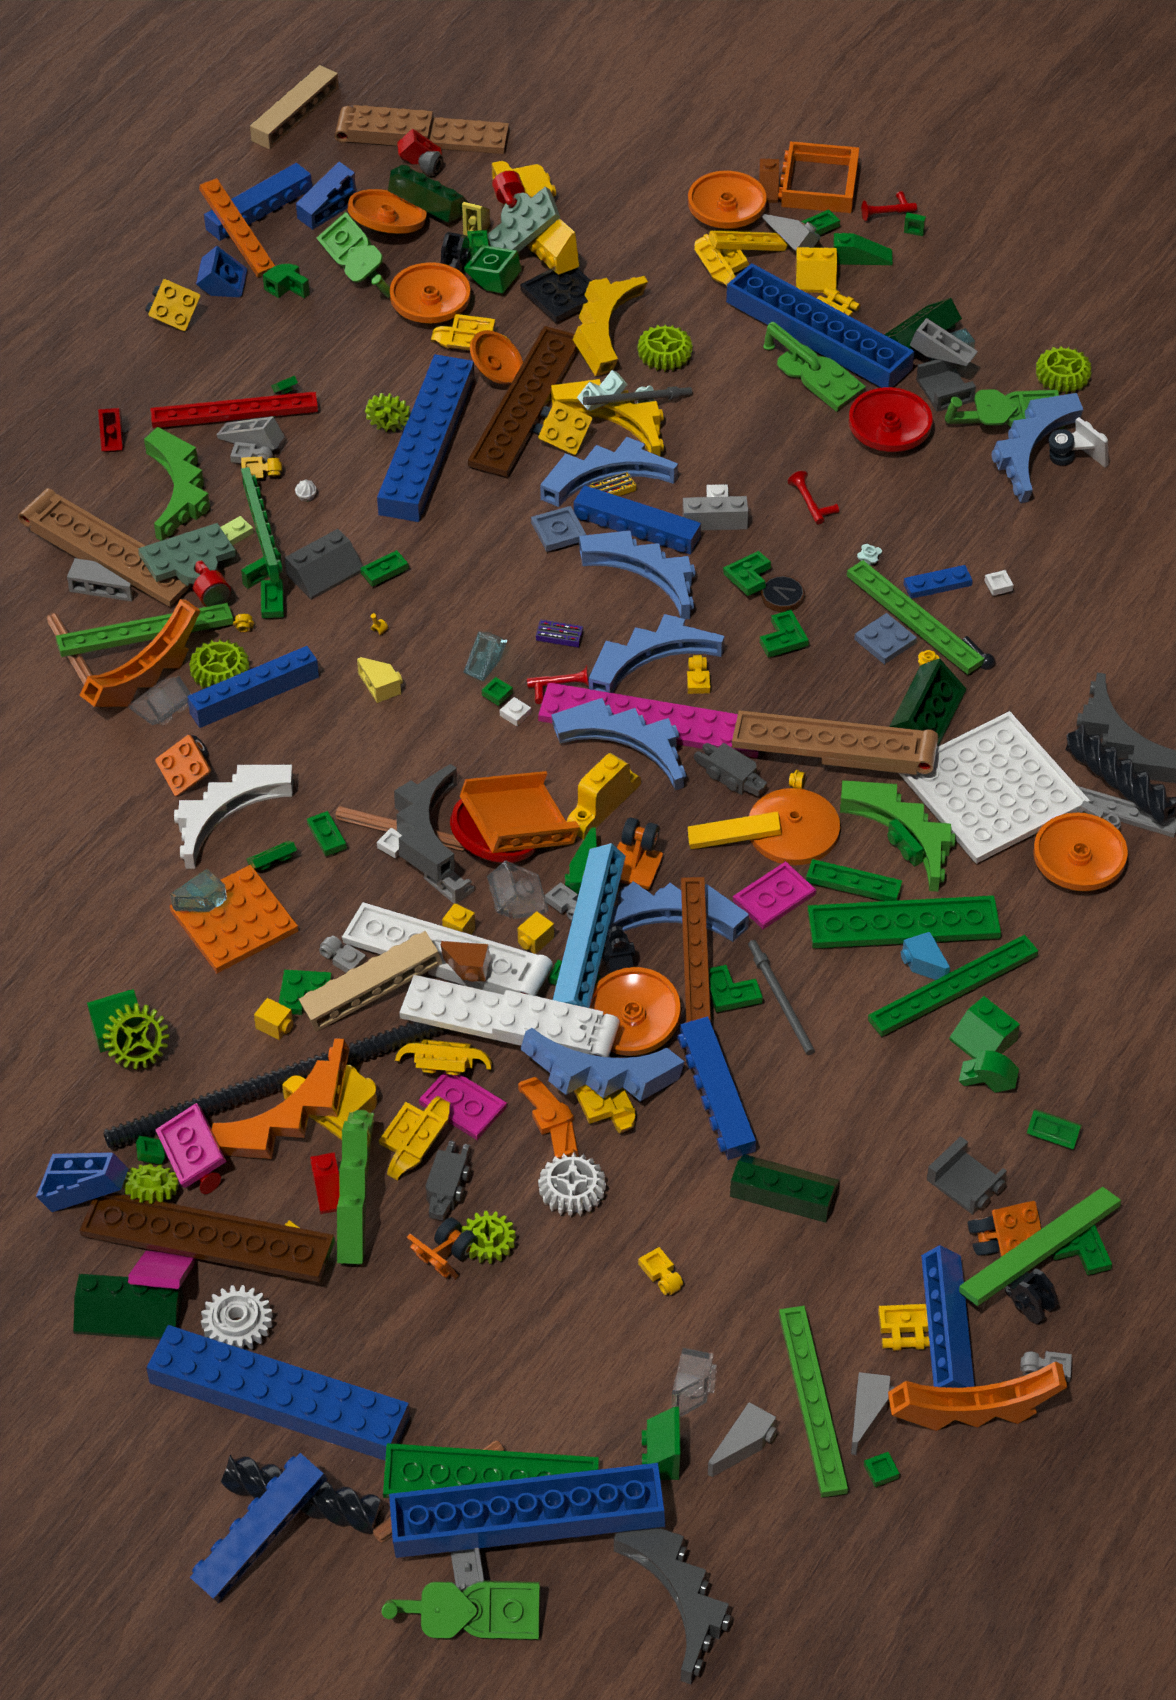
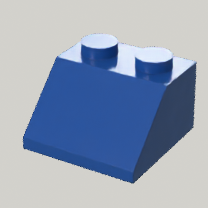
M216 246L202 257L196 285L211 296L240 297L243 292L247 268Z

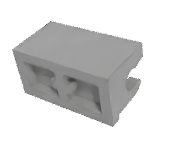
M455 872L439 882L424 873V879L452 903L458 904L474 892V886L470 885L472 881L470 879L463 880Z
M479 1548L451 1551L455 1583L462 1592L471 1584L484 1581Z

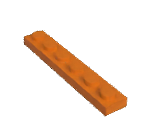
M216 178L200 184V192L256 277L263 276L264 273L275 265L219 180Z

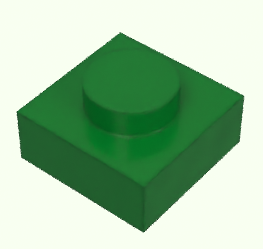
M907 213L905 216L904 233L923 236L926 216Z
M294 375L271 385L274 393L281 391L284 394L293 390L292 386L297 384L298 381Z
M495 677L481 690L482 696L500 706L513 694V687Z
M138 1137L136 1142L138 1160L162 1164L165 1155L160 1139Z
M889 1452L864 1460V1467L874 1487L899 1479L900 1473Z

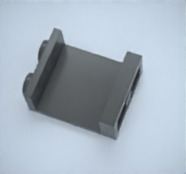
M937 359L918 365L916 380L936 412L948 409L953 397L961 399L962 405L974 402L976 386L973 381L963 382L956 371L955 363Z
M960 1136L928 1166L927 1181L973 1215L979 1208L981 1210L984 1209L995 1193L999 1194L1006 1186L1007 1170L1002 1168L995 1175L966 1153L968 1141Z

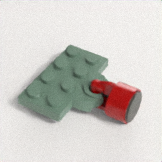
M503 171L493 179L492 187L496 198L505 205L501 213L502 223L487 234L492 247L517 250L519 252L560 218L552 193L547 187H544L531 197L525 193L521 177L515 171Z
M218 523L138 548L140 558L156 582L177 576L187 586L194 584L193 590L206 607L223 604L228 599L231 588L223 575L218 571V562L234 557L236 554L234 547Z

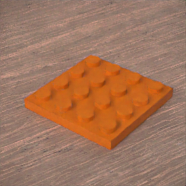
M251 864L169 905L173 916L217 974L299 932L298 925Z

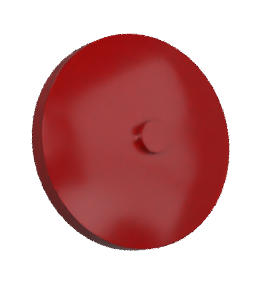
M892 387L877 388L863 393L852 403L849 411V427L853 435L866 446L887 452L905 451L918 446L928 437L932 427V412L928 404L921 397L910 391Z
M462 799L455 804L450 817V827L457 841L471 853L494 862L512 863L522 861L536 851L537 848L492 853Z

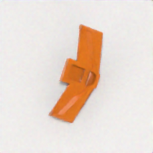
M537 1077L519 1082L518 1090L520 1093H523L536 1107L532 1111V1117L541 1135L549 1132L551 1134L554 1156L562 1159L563 1153L567 1157H571L574 1152L576 1157H578L572 1122L573 1115L569 1107L560 1103Z

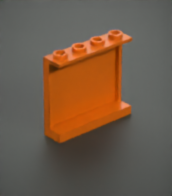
M546 771L465 779L460 798L492 853L574 844L580 827L576 821L566 822L544 785L547 776Z

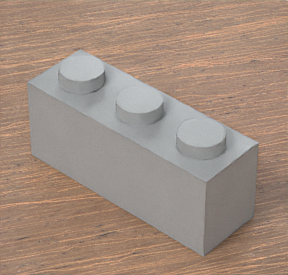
M747 496L683 498L682 517L700 522L701 531L747 529Z

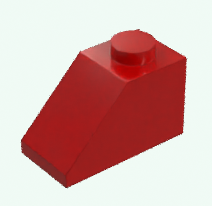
M411 129L397 142L400 158L404 161L407 160L413 165L419 164L420 156L427 151H439L442 155L441 147L414 129Z
M121 408L98 409L101 451L123 450Z
M335 1152L310 1157L311 1170L320 1214L336 1212L340 1197V1184Z

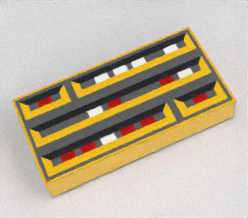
M628 472L589 484L591 488L616 496L636 491V484Z

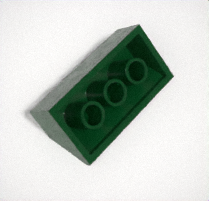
M400 165L390 172L388 191L448 223L463 216L462 204L463 202H469L463 195L457 193L456 190L443 186L440 182L426 177L423 173L414 171L407 165Z
M947 298L928 304L884 335L916 351V349L910 346L916 330L926 318L948 332L956 327L955 323L960 321L962 317L952 298Z
M940 658L922 664L889 727L921 731L933 730L938 734V747L967 688Z
M744 1154L737 1161L731 1178L730 1197L826 1223L840 1180Z
M79 1274L74 1296L73 1333L161 1340L168 1325L178 1328L183 1302L182 1286L178 1289L133 1285L128 1283V1277Z

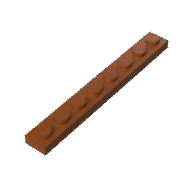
M704 877L681 878L687 1023L707 1016L710 1020L705 881Z

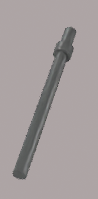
M674 386L664 390L583 397V404L595 405L658 398L678 399L679 396L692 395V388H678Z
M751 940L748 946L754 956V963L763 972L806 1055L813 1054L815 1049L769 965L770 960L766 953L761 951L757 941Z

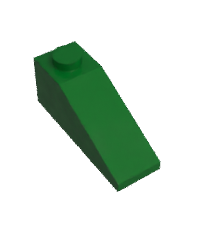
M834 233L833 248H837V265L892 266V249L854 233Z
M591 827L569 864V874H565V886L578 895L589 850L597 847L596 827Z

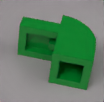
M279 264L263 274L264 290L277 298H280L289 290L304 299L310 295L309 280L305 276L300 275L299 266Z
M982 1050L978 1051L976 1059L963 1061L959 1082L963 1086L985 1082L994 1093L1006 1091L1016 1087L1019 1068L1011 1059L1001 1053Z

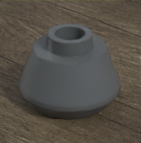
M427 151L420 156L419 165L424 173L429 177H433L440 172L443 156L439 151Z

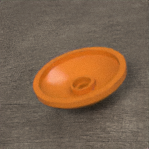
M490 330L478 332L470 342L471 357L477 369L486 378L495 383L510 385L523 364L522 357L515 345L505 336Z

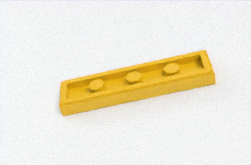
M710 231L708 235L715 249L785 251L787 248L785 240L778 233Z
M778 811L688 826L690 849L781 834Z

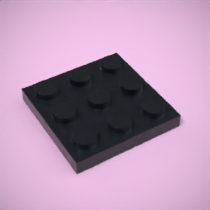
M578 268L559 275L554 270L549 269L520 284V290L557 323L582 310L583 305L588 302L585 292L591 280Z

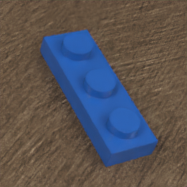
M962 565L906 577L903 584L909 597L913 599L972 586V578L966 566Z

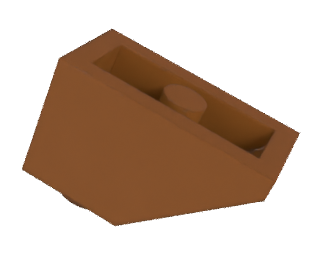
M760 159L759 182L765 189L766 203H778L779 159Z
M441 941L443 959L462 980L486 982L491 961L488 944Z

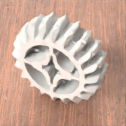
M573 1152L571 1157H567L563 1153L562 1159L554 1156L553 1163L547 1162L545 1169H542L538 1186L540 1187L539 1194L543 1197V1202L545 1205L550 1204L551 1211L558 1209L560 1216L564 1212H568L570 1217L573 1212H577L581 1217L583 1210L590 1213L592 1206L598 1207L599 1200H603L606 1182L604 1172H601L599 1164L594 1165L593 1158L586 1161L584 1154L579 1158Z

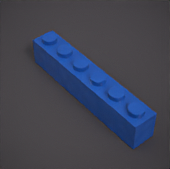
M295 163L231 200L246 223L250 225L307 193L312 188L311 174L298 163ZM213 210L204 214L205 228L219 241L229 236Z
M585 485L574 500V513L581 520L619 532L631 531V536L659 543V545L691 555L701 538L700 522Z
M305 646L187 696L190 715L198 727L201 728L319 678L317 659L308 646Z
M709 1017L680 1024L681 1034L678 1035V1041L681 1049L686 1048L688 1054L685 1055L688 1068H693L695 1072L693 1076L694 1084L697 1090L701 1089L702 1091L701 1102L704 1110H709L710 1112L709 1123L712 1131H717L719 1138L716 1140L720 1152H725L727 1160L756 1152L755 1137Z
M939 1245L921 1255L934 1387L947 1388L974 1387L965 1296L959 1292L960 1285L964 1283L961 1255Z
M301 1453L297 1457H291L286 1462L283 1473L269 1481L266 1486L267 1491L260 1498L256 1497L249 1504L248 1512L244 1517L236 1519L229 1528V1534L224 1539L216 1541L210 1550L212 1553L205 1561L203 1559L200 1560L192 1569L193 1574L190 1578L217 1603L222 1600L328 1479L322 1471Z

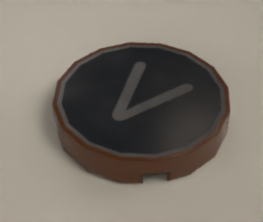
M785 575L769 578L765 582L766 588L761 590L763 603L773 611L785 612L789 609L795 610L804 600V587L800 581Z

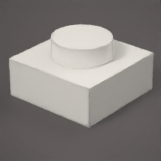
M707 485V497H728V485Z
M1006 570L985 575L984 581L992 596L1013 591L1014 585Z
M515 697L500 709V716L515 726H518L531 714V707Z
M390 828L378 840L377 848L397 858L399 855V837L402 835L393 828Z

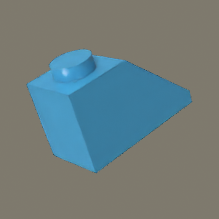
M930 932L904 940L901 958L904 964H908L912 972L934 980L949 973L950 966Z

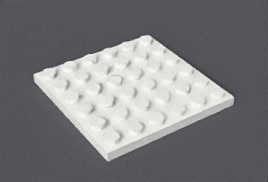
M1010 711L937 747L934 768L931 773L922 774L918 771L916 775L899 773L941 823L951 824V833H955V840L976 864L1037 833L1050 819L1062 814L1078 812L1084 800L1090 802Z

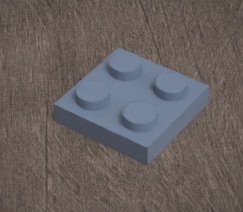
M571 506L531 517V524L546 552L579 543V536L586 535Z
M886 613L855 633L854 640L885 665L915 645L917 637Z

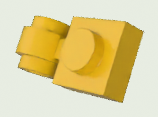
M262 456L241 458L242 468L249 467L251 475H255L256 479H264V471L268 472V476L272 477L281 475L282 462H280V458H268L265 464H263Z
M702 655L688 657V694L710 693L709 671H702L707 670L706 657H702Z
M660 1247L638 1259V1265L652 1282L661 1278L658 1286L664 1295H672L683 1286L681 1276L677 1272H671L674 1270V1264Z

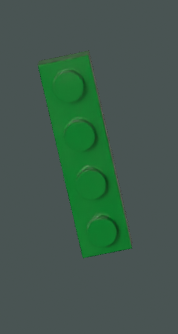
M812 859L806 875V881L811 884L883 901H897L902 887V880L815 859Z

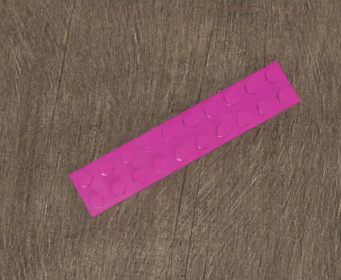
M548 683L538 714V721L552 723V714L603 698L605 706L610 705L613 715L636 708L638 715H643L646 725L669 718L671 725H676L679 733V738H676L677 745L703 749L702 747L705 743L718 748L724 742L732 747V738L738 714L555 683ZM733 748L747 757L758 758V750Z

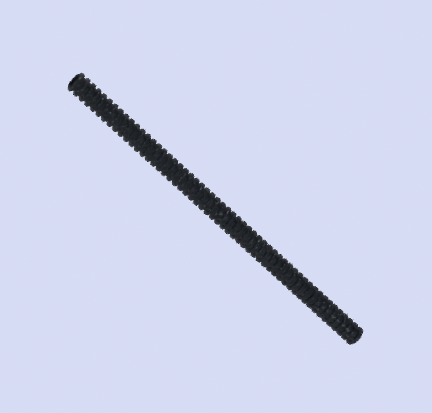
M414 1021L412 1024L407 1022L405 1026L399 1025L398 1029L393 1027L391 1031L385 1030L383 1034L379 1032L377 1036L371 1035L369 1039L365 1037L363 1041L356 1040L355 1044L353 1042L349 1043L347 1064L359 1063L361 1059L365 1061L367 1057L373 1058L375 1054L379 1056L381 1052L388 1053L389 1049L393 1051L395 1047L402 1048L403 1044L406 1045L409 1042L416 1043L417 1039L422 1041L423 1037L430 1038L431 1034L436 1036L437 1032L444 1033V1030L450 1031V1029ZM322 1052L321 1056L314 1055L312 1059L308 1057L307 1061L300 1060L298 1064L294 1062L292 1066L285 1065L284 1069L279 1067L278 1071L271 1070L270 1074L265 1072L264 1076L257 1075L256 1079L251 1077L249 1081L242 1080L241 1084L237 1082L233 1087L228 1085L227 1089L223 1087L219 1092L214 1090L213 1094L208 1092L206 1096L200 1095L199 1099L192 1098L190 1102L186 1100L184 1104L177 1103L176 1107L171 1105L170 1109L163 1108L162 1112L157 1110L155 1114L149 1113L147 1117L143 1115L139 1120L134 1118L133 1122L126 1121L125 1125L120 1123L119 1127L112 1126L111 1130L106 1128L103 1134L107 1146L113 1150L114 1146L121 1147L123 1143L127 1145L131 1140L136 1142L139 1136L147 1135V1137H150L151 1133L156 1135L155 1129L196 1103L207 1117L211 1112L215 1114L216 1110L223 1111L225 1107L229 1109L231 1105L238 1106L239 1102L243 1104L247 1099L252 1101L253 1097L258 1099L260 1095L266 1096L267 1092L272 1094L276 1089L280 1091L282 1084L292 1076H301L306 1079L317 1060L329 1061L328 1053Z

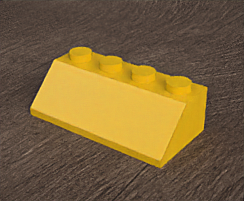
M560 218L526 245L531 252H534L540 260H543L558 275L579 267L576 234Z

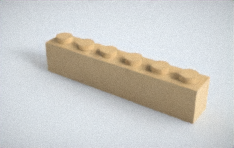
M321 65L311 71L307 77L250 125L251 141L271 149L339 89L338 73Z
M423 931L420 934L413 935L409 940L391 947L387 952L372 957L363 965L350 969L346 974L337 979L328 981L324 986L306 993L299 1001L317 1032L411 981L414 975L420 976L442 964V960L426 931Z

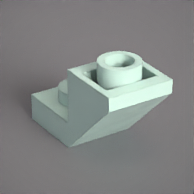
M611 370L600 386L589 382L577 398L583 404V397L621 394L628 384L616 371ZM608 403L584 406L587 410L591 411Z

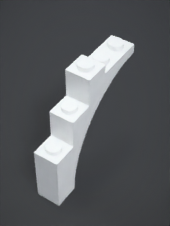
M237 765V774H233L232 782L208 783V792H204L203 800H179V809L174 811V822L179 824L182 841H185V844L180 846V859H184L186 869H195L196 860L205 839L225 818L256 802L280 797H292L294 781L292 765Z

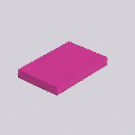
M785 861L735 894L733 902L747 912L749 917L764 930L815 896L816 889Z
M446 1070L419 1099V1104L424 1108H427L436 1096H440L450 1102L448 1123L475 1140H478L507 1108V1103L461 1074H446Z
M197 1103L155 1129L177 1178L184 1188L227 1162L201 1107Z
M145 1251L129 1273L128 1283L178 1289L195 1265V1258L165 1252Z

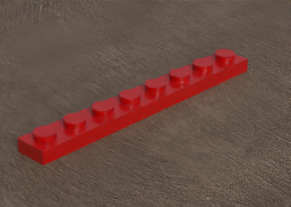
M316 391L150 408L152 428L318 412Z

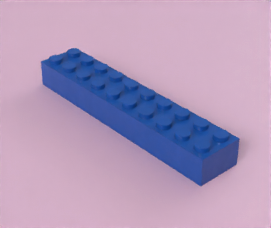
M752 263L727 284L726 302L767 325L770 322H775L801 344L834 360L839 365L881 388L893 387L913 368V350Z
M434 354L377 496L378 515L420 522L475 380L474 362L472 360Z
M170 1325L167 1326L146 1367L150 1384L384 1461L386 1458V1444H399L410 1420L409 1403Z
M658 1463L389 1494L392 1538L396 1558L665 1527Z

